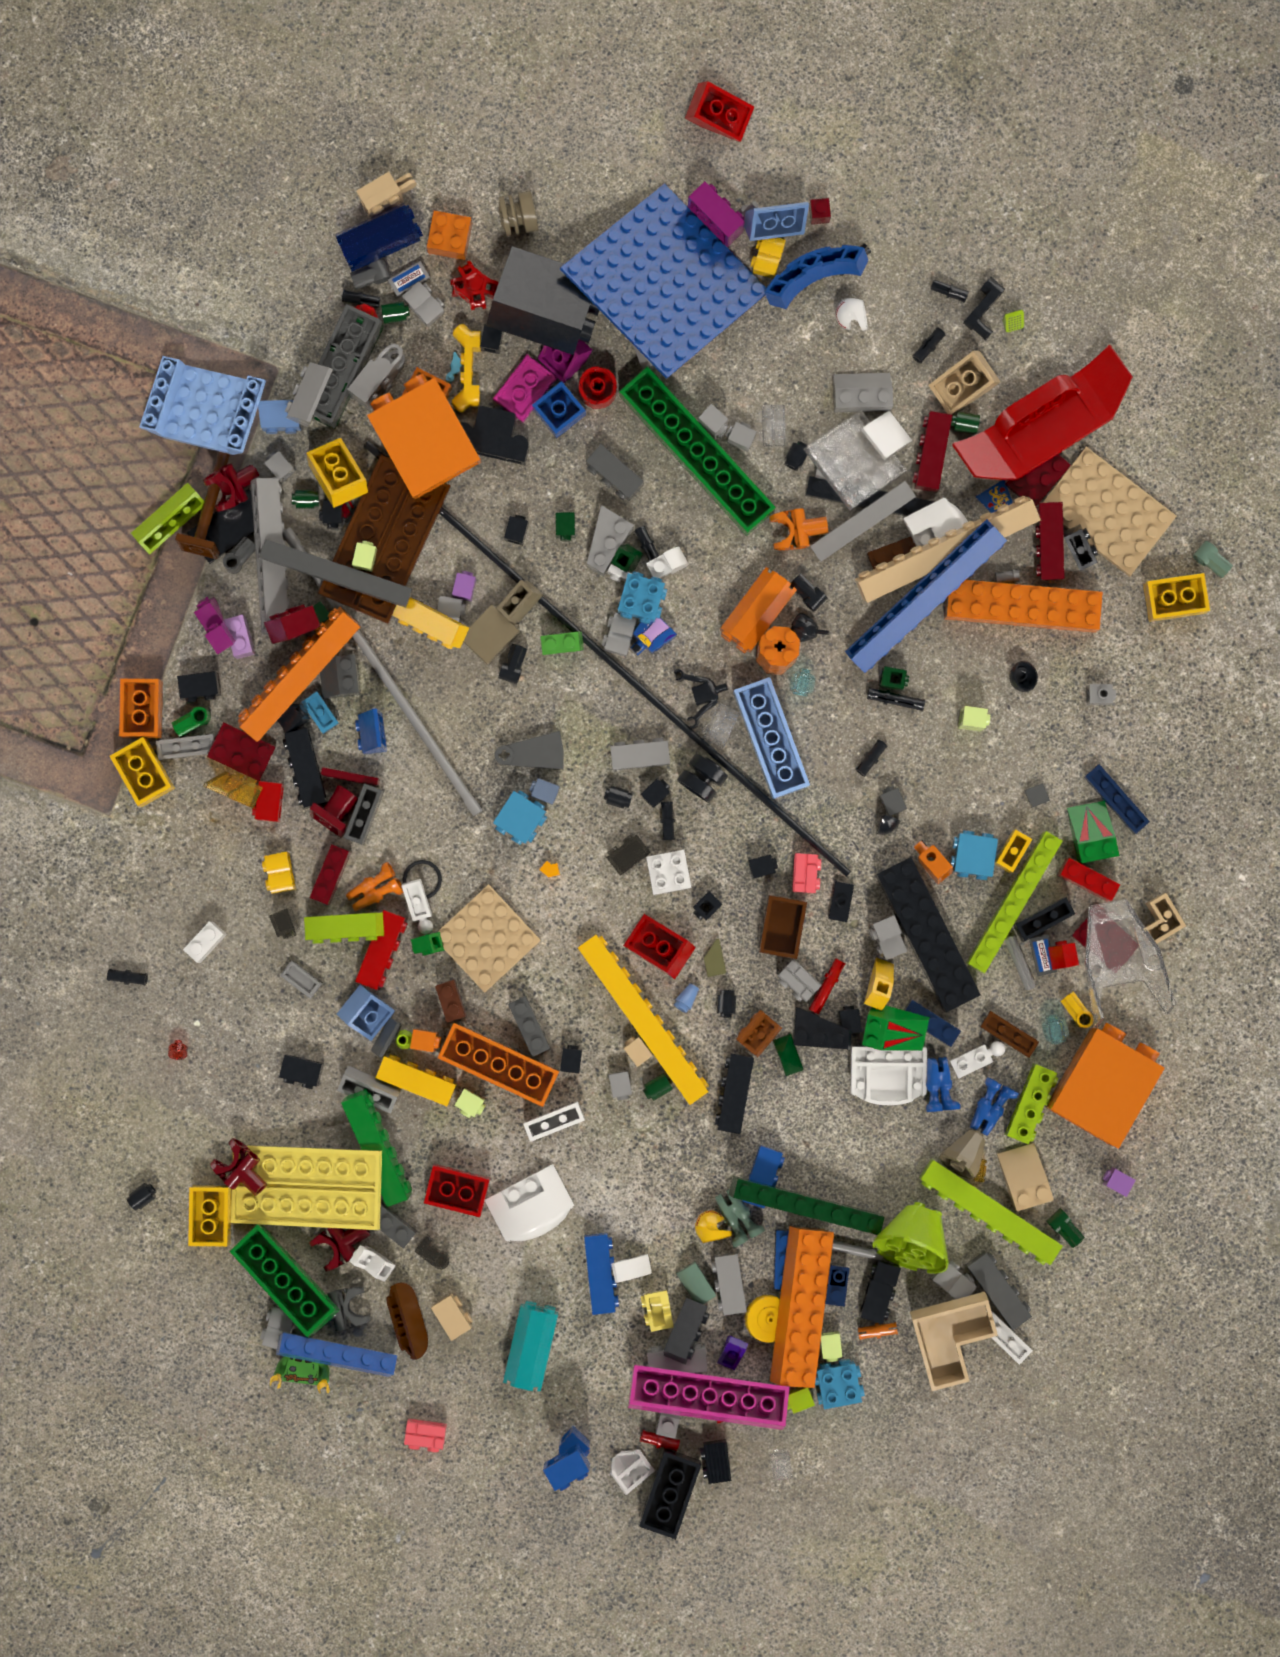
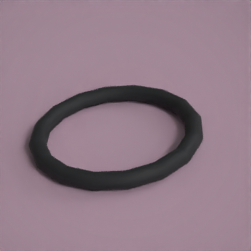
M414 861L404 871L402 881L407 883V874L415 865L426 864L431 866L438 876L436 888L433 892L426 895L427 899L431 898L441 888V872L430 861Z

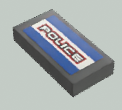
M1043 935L1029 939L1037 976L1057 972V969L1052 970L1048 950V947H1051L1049 936Z

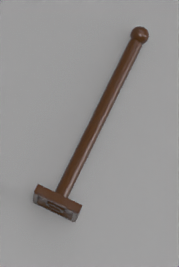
M218 453L213 472L227 465L230 454ZM211 484L208 487L194 537L176 534L175 540L181 551L218 559L219 551L215 542L206 540L220 487L217 484Z

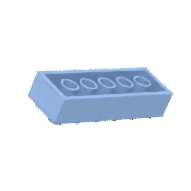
M768 677L735 689L733 691L734 697L772 799L809 787L807 775L771 678Z

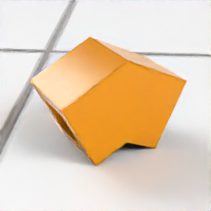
M546 861L539 869L548 878L560 875L558 863L550 864Z

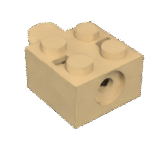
M387 172L356 191L359 201L371 221L379 220L386 215V212L391 209L394 211L402 206L401 203L404 202L402 195L417 185L416 181L412 180L413 176L410 173L394 180L390 172Z

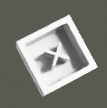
M684 850L646 857L653 895L691 888Z

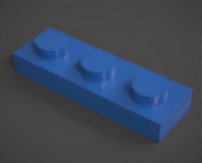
M776 1230L774 1289L782 1288L789 1230Z

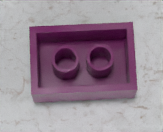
M704 181L688 197V208L728 248L743 233L744 217L740 212H735L730 207L731 204L725 197L721 198L717 194L718 191L712 184L708 185Z

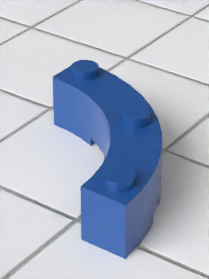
M842 245L838 248H830L829 246L816 249L798 257L786 266L787 269L780 275L777 274L768 285L764 293L769 304L787 309L799 292L817 280L839 274L861 276L869 261L864 247Z

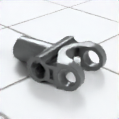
M350 1287L327 1293L332 1302L340 1309L329 1320L334 1321L335 1331L357 1327L371 1321L370 1315H357L350 1309V1300L356 1297V1295L364 1293V1287ZM342 1290L344 1293H347L345 1300L343 1299ZM348 1318L352 1322L351 1327H349Z

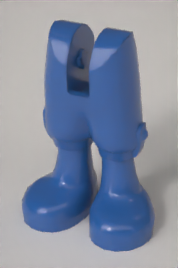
M939 1057L938 1060L928 1058L926 1088L930 1092V1099L926 1105V1112L961 1109L960 1103L953 1101L950 1096L949 1090L952 1088V1080L947 1057ZM939 1089L941 1090V1103L938 1098Z
M989 1077L985 1080V1085L987 1086L985 1097H982L977 1102L978 1106L970 1124V1128L978 1130L983 1119H985L986 1121L981 1129V1133L985 1136L989 1135L999 1118L1003 1116L1004 1108L1002 1106L1008 1099H1016L1019 1095L1018 1092ZM1000 1089L996 1102L991 1105L994 1095Z

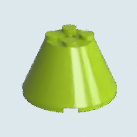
M914 1202V1205L905 1206L876 1236L872 1244L873 1248L876 1246L878 1249L877 1253L883 1256L884 1259L913 1271L921 1268L927 1269V1273L937 1274L945 1272L949 1265L941 1218L942 1213L925 1208V1205L920 1202Z

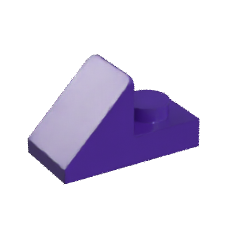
M729 1335L717 1363L735 1370L747 1349L748 1343Z

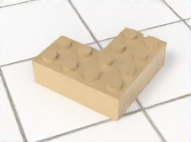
M981 1292L910 1311L931 1390L936 1391L969 1382L960 1346L998 1336L986 1293Z

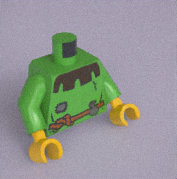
M283 1356L277 1364L274 1376L270 1378V1386L273 1381L279 1382L277 1389L281 1387L282 1381L317 1385L319 1393H321L322 1387H327L326 1391L329 1393L330 1368L326 1364Z

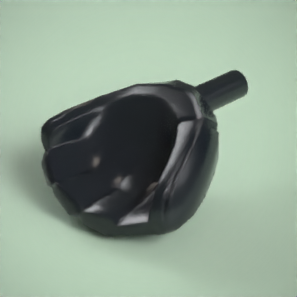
M799 613L791 624V630L796 633L800 642L814 639L817 637V634L829 635V630L818 629L816 622L804 613Z

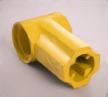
M1074 991L1060 1001L1078 1027L1088 1028L1093 1024V1015L1086 1009ZM1082 1014H1086L1089 1017V1022L1086 1025H1082L1079 1021Z

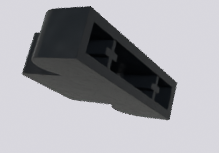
M479 406L474 428L466 422L460 423L478 455L526 466L529 443L522 435L513 437L517 421L515 413L504 411L505 409L499 406H494L493 408Z

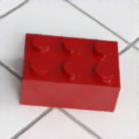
M434 1164L424 1204L480 1218L491 1178Z

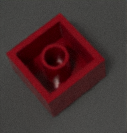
M305 604L269 616L270 620L264 622L272 644L290 640L321 627L313 605L305 607Z

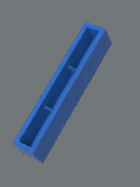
M282 1333L279 1336L276 1355L386 1377L394 1375L397 1355L288 1333Z

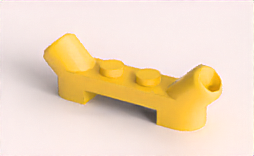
M459 324L453 330V337L465 348V352L461 353V365H464V372H461V383L464 384V389L452 399V405L458 412L463 413L470 406H480V386L473 385V352H481V331H471L465 324Z

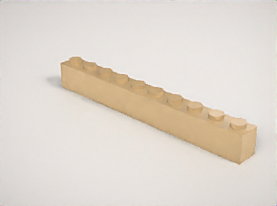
M1021 496L1010 505H1002L993 513L981 515L977 521L966 522L958 530H949L941 538H933L922 547L916 546L905 555L899 554L895 556L891 562L878 564L876 569L870 572L869 570L861 572L858 575L859 577L854 580L863 600L869 603L927 575L986 519L990 521L1004 538L1040 521L1033 500L1029 497Z

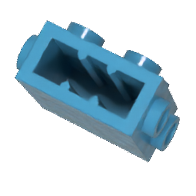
M639 572L628 573L618 613H621V617L632 619V617L639 618V622L645 624L655 623L656 618L660 619L662 607H659L660 602L666 598L668 589H665V583L657 577H651V579L644 578V574Z
M520 790L518 793L512 792L493 822L496 825L495 830L503 835L506 832L512 835L511 840L519 845L522 842L527 844L528 841L532 843L537 835L535 832L538 825L542 827L547 819V816H545L547 812L543 810L545 806L536 800L532 803L528 800L529 796Z
M963 830V834L959 833L953 840L955 856H951L950 860L953 872H956L958 877L968 878V875H976V879L987 881L988 877H993L998 839L993 838V834L982 833V836H976L973 831Z
M842 1359L838 1361L839 1364L831 1365L830 1362L819 1364L820 1367H817L815 1386L819 1385L820 1393H817L819 1405L822 1404L824 1409L862 1403L861 1397L865 1396L863 1385H859L858 1382L861 1372L859 1365L855 1366L854 1361Z

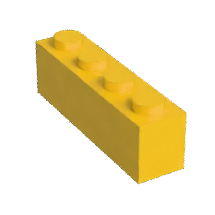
M410 597L406 608L396 605L392 616L399 619L398 623L405 626H413V631L420 634L424 632L428 634L427 638L433 641H442L441 645L448 649L453 647L461 648L470 628Z
M390 1054L389 1057L384 1056L375 1077L444 1106H449L457 1086L456 1083H453V1078L443 1075V1078L438 1077L435 1071L427 1068L423 1071L418 1069L417 1064L410 1061L407 1064L400 1061V1057Z

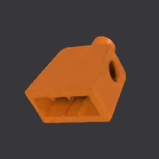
M922 840L914 846L915 850L920 854L918 856L919 863L937 885L953 873V866L934 845L928 847ZM933 857L935 860L929 861L928 858Z

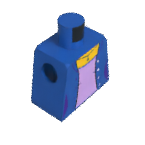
M656 618L655 623L645 624L641 622L633 632V636L637 641L630 649L637 656L645 649L653 654L675 639L677 634L661 618Z

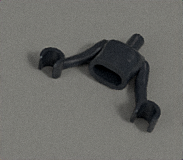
M676 669L674 674L680 672L682 674L681 678L676 679V681L688 680L702 683L693 686L692 692L697 706L706 705L694 717L687 718V721L695 720V724L689 726V728L695 729L699 725V718L717 704L718 693L727 691L729 688L727 683L716 686L710 678L688 675L682 670Z

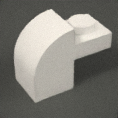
M680 547L670 549L664 552L663 555L646 563L652 577L662 578L670 573L674 574L689 565Z
M360 1245L349 1261L354 1266L365 1269L374 1278L384 1282L396 1266L386 1257L366 1245L365 1247Z

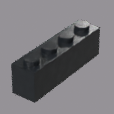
M304 728L285 733L283 745L285 750H289L290 757L287 759L290 769H294L295 776H292L294 786L299 788L300 794L297 795L300 806L303 805L305 809H308L313 803H316L318 806L327 804L328 800L309 729Z
M733 1053L730 1054V1057H726L725 1068H728L727 1076H723L721 1087H724V1093L719 1095L718 1106H721L720 1114H716L714 1122L719 1131L741 1134L754 1057Z

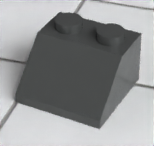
M353 654L333 657L320 672L323 699L361 695L357 656Z

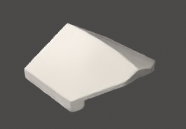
M638 1449L621 1451L613 1457L610 1474L625 1495H627L655 1470Z

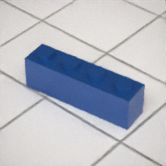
M608 1233L584 1235L592 1315L615 1313V1307H619L618 1295L614 1296L613 1289L617 1288V1283H615L611 1270V1263H614V1256L610 1257L609 1249H613L612 1237H608Z

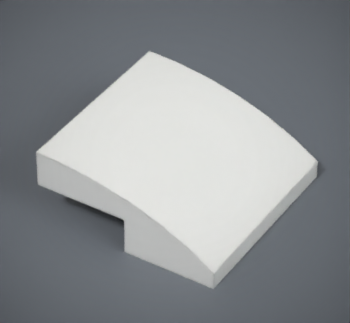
M890 411L879 416L861 430L884 460L912 442V439Z

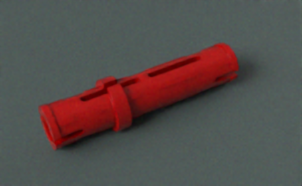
M836 958L834 959L828 973L824 975L825 979L809 1010L820 1014L835 983H838V978L846 963Z

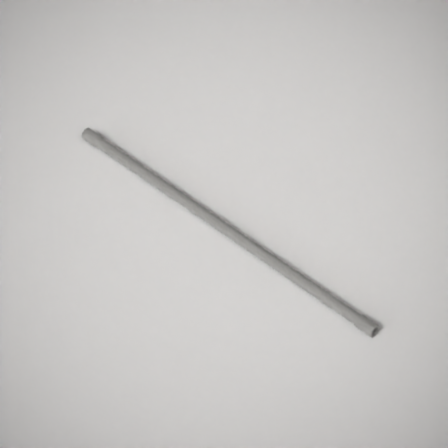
M292 528L285 529L282 535L289 546L307 553ZM311 576L320 588L324 580ZM326 598L333 609H338L340 606L345 610L342 604ZM358 629L352 637L445 772L473 817L483 811L470 794Z

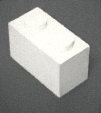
M209 921L183 950L194 961L201 963L227 934L214 922Z

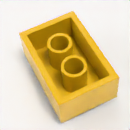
M341 438L306 453L308 465L333 508L368 493L366 479Z
M1204 573L1152 580L1143 584L1149 622L1201 615L1210 611Z
M142 737L110 755L112 762L137 806L144 807L175 789L148 739Z
M193 1185L189 1187L188 1246L227 1247L231 1244L232 1189L227 1186Z

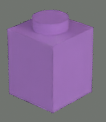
M462 571V574L457 573L452 592L453 598L472 602L477 581L473 573Z
M1113 1167L1111 1170H1107L1103 1176V1185L1127 1197L1136 1181Z

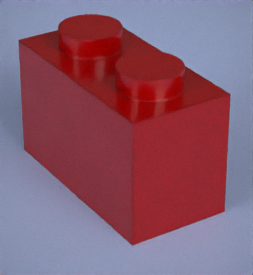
M259 781L254 790L257 802L253 804L252 816H255V820L280 823L284 784Z

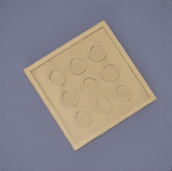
M489 884L438 931L441 935L444 950L484 993L541 941Z

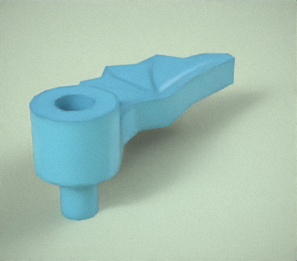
M456 352L453 353V360L450 365L451 371L445 378V381L449 384L454 381L453 375L457 374L462 366L460 363L461 358L457 356Z

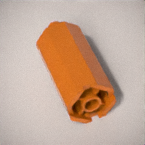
M765 567L720 628L722 632L721 637L729 643L733 641L737 644L736 648L744 654L747 651L751 653L760 641L761 636L766 633L797 590L795 587L791 590L789 588L791 585L789 581L773 570L769 573V568Z
M773 626L760 638L757 646L756 662L763 668L766 674H784L795 664L799 656L800 639L789 627Z

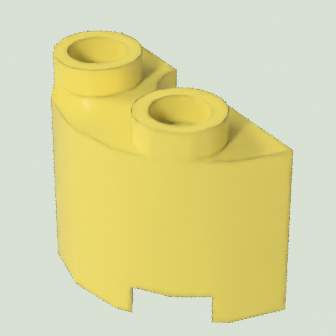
M667 1290L647 1293L641 1296L642 1307H646L648 1313L644 1314L646 1326L650 1325L651 1332L674 1327Z

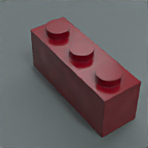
M331 844L310 895L311 899L326 905L331 904L352 852Z

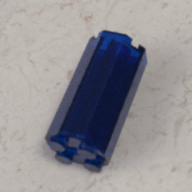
M400 204L334 234L351 272L421 241L420 237L423 234L419 225L413 223L412 219L415 216L409 205Z

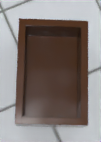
M768 896L758 953L792 959L798 958L807 902Z

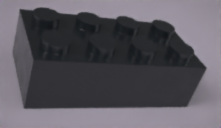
M664 1448L639 1520V1527L676 1540L702 1465L701 1460Z

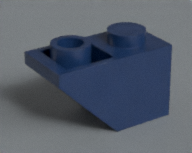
M830 1265L825 1304L845 1307L849 1267Z

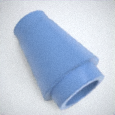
M689 983L675 999L674 1006L680 1011L687 1013L693 1006L699 988Z

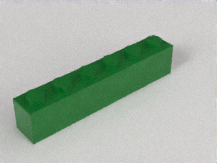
M367 1089L346 1096L341 1104L361 1150L382 1151L381 1195L386 1206L389 1207L408 1200L412 1194V1186L409 1181H406L402 1164H399L396 1158L397 1152L389 1142V1134L381 1124V1115L374 1108L372 1095L368 1094Z

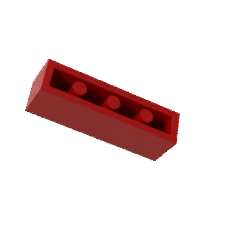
M386 910L382 912L384 936H377V940H371L355 982L375 990H379V987L383 988L387 979L384 974L386 969L390 970L394 961L391 958L394 951H398L401 943L398 940L401 933H405L408 925L405 922L407 918Z

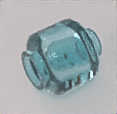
M799 668V671L792 672L789 688L793 691V694L808 697V694L813 693L816 677L810 674L811 670Z
M1058 1015L1046 1017L1047 1020L1041 1025L1045 1040L1051 1042V1044L1065 1042L1069 1036L1066 1020L1058 1017Z

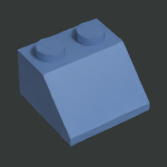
M294 400L259 402L260 425L266 434H277L278 431L295 434L297 431H302L301 424L286 418L288 413L285 412L288 402H293Z
M360 984L336 1015L348 1026L372 1041L395 1010Z

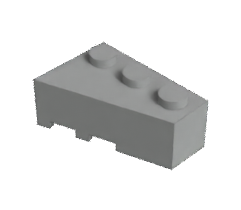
M602 505L587 567L604 577L618 548L625 544L634 529V525Z

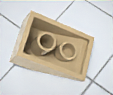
M972 351L928 386L947 414L953 415L986 394L1001 381L981 352Z
M1034 1143L997 1153L1010 1200L1015 1211L1054 1200Z

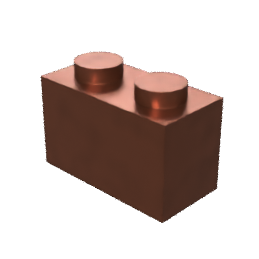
M455 980L435 986L447 1023L467 1016Z

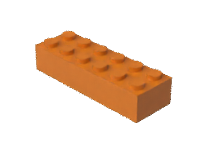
M456 1022L453 1023L438 1055V1059L541 1107L544 1106L560 1072L551 1066Z

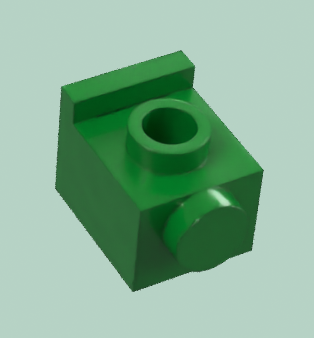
M440 932L410 939L414 954L422 953L423 956L444 951Z

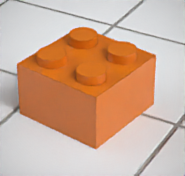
M434 210L427 243L428 254L466 260L473 224L471 217Z

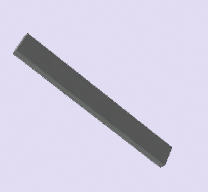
M267 539L260 554V559L404 608L407 607L412 593V588Z

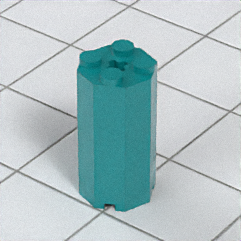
M526 1300L525 1304L520 1305L503 1383L507 1384L508 1380L511 1382L510 1386L528 1391H533L534 1387H538L537 1391H541L559 1312L555 1311L556 1307L551 1305L540 1307L537 1306L536 1302Z

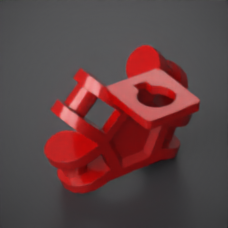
M469 260L463 267H457L461 277L450 280V285L453 286L452 297H461L470 304L471 311L479 307L486 309L485 295L493 299L499 282L488 278L476 269ZM487 284L491 286L490 290H486ZM473 295H481V300H474Z

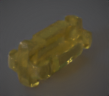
M985 1159L981 1160L979 1172L976 1178H974L976 1182H985V1163H987Z

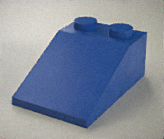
M377 708L359 714L358 720H355L356 731H360L361 739H358L359 750H362L363 754L387 752L383 714Z

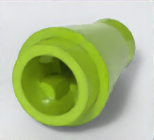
M408 1030L399 1031L395 1036L396 1045L401 1049L410 1048L412 1033ZM402 1036L406 1038L405 1044L400 1042Z

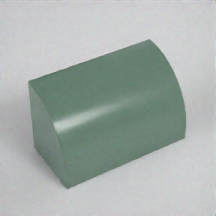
M696 1261L676 1273L693 1301L704 1304L717 1296Z

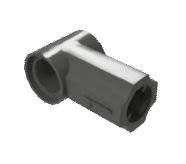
M384 259L373 261L368 267L350 273L356 290L373 283H384L391 278Z
M244 536L231 553L224 556L223 565L225 569L231 574L239 573L243 564L256 551L255 544ZM231 560L237 561V565L232 568L228 567V563Z

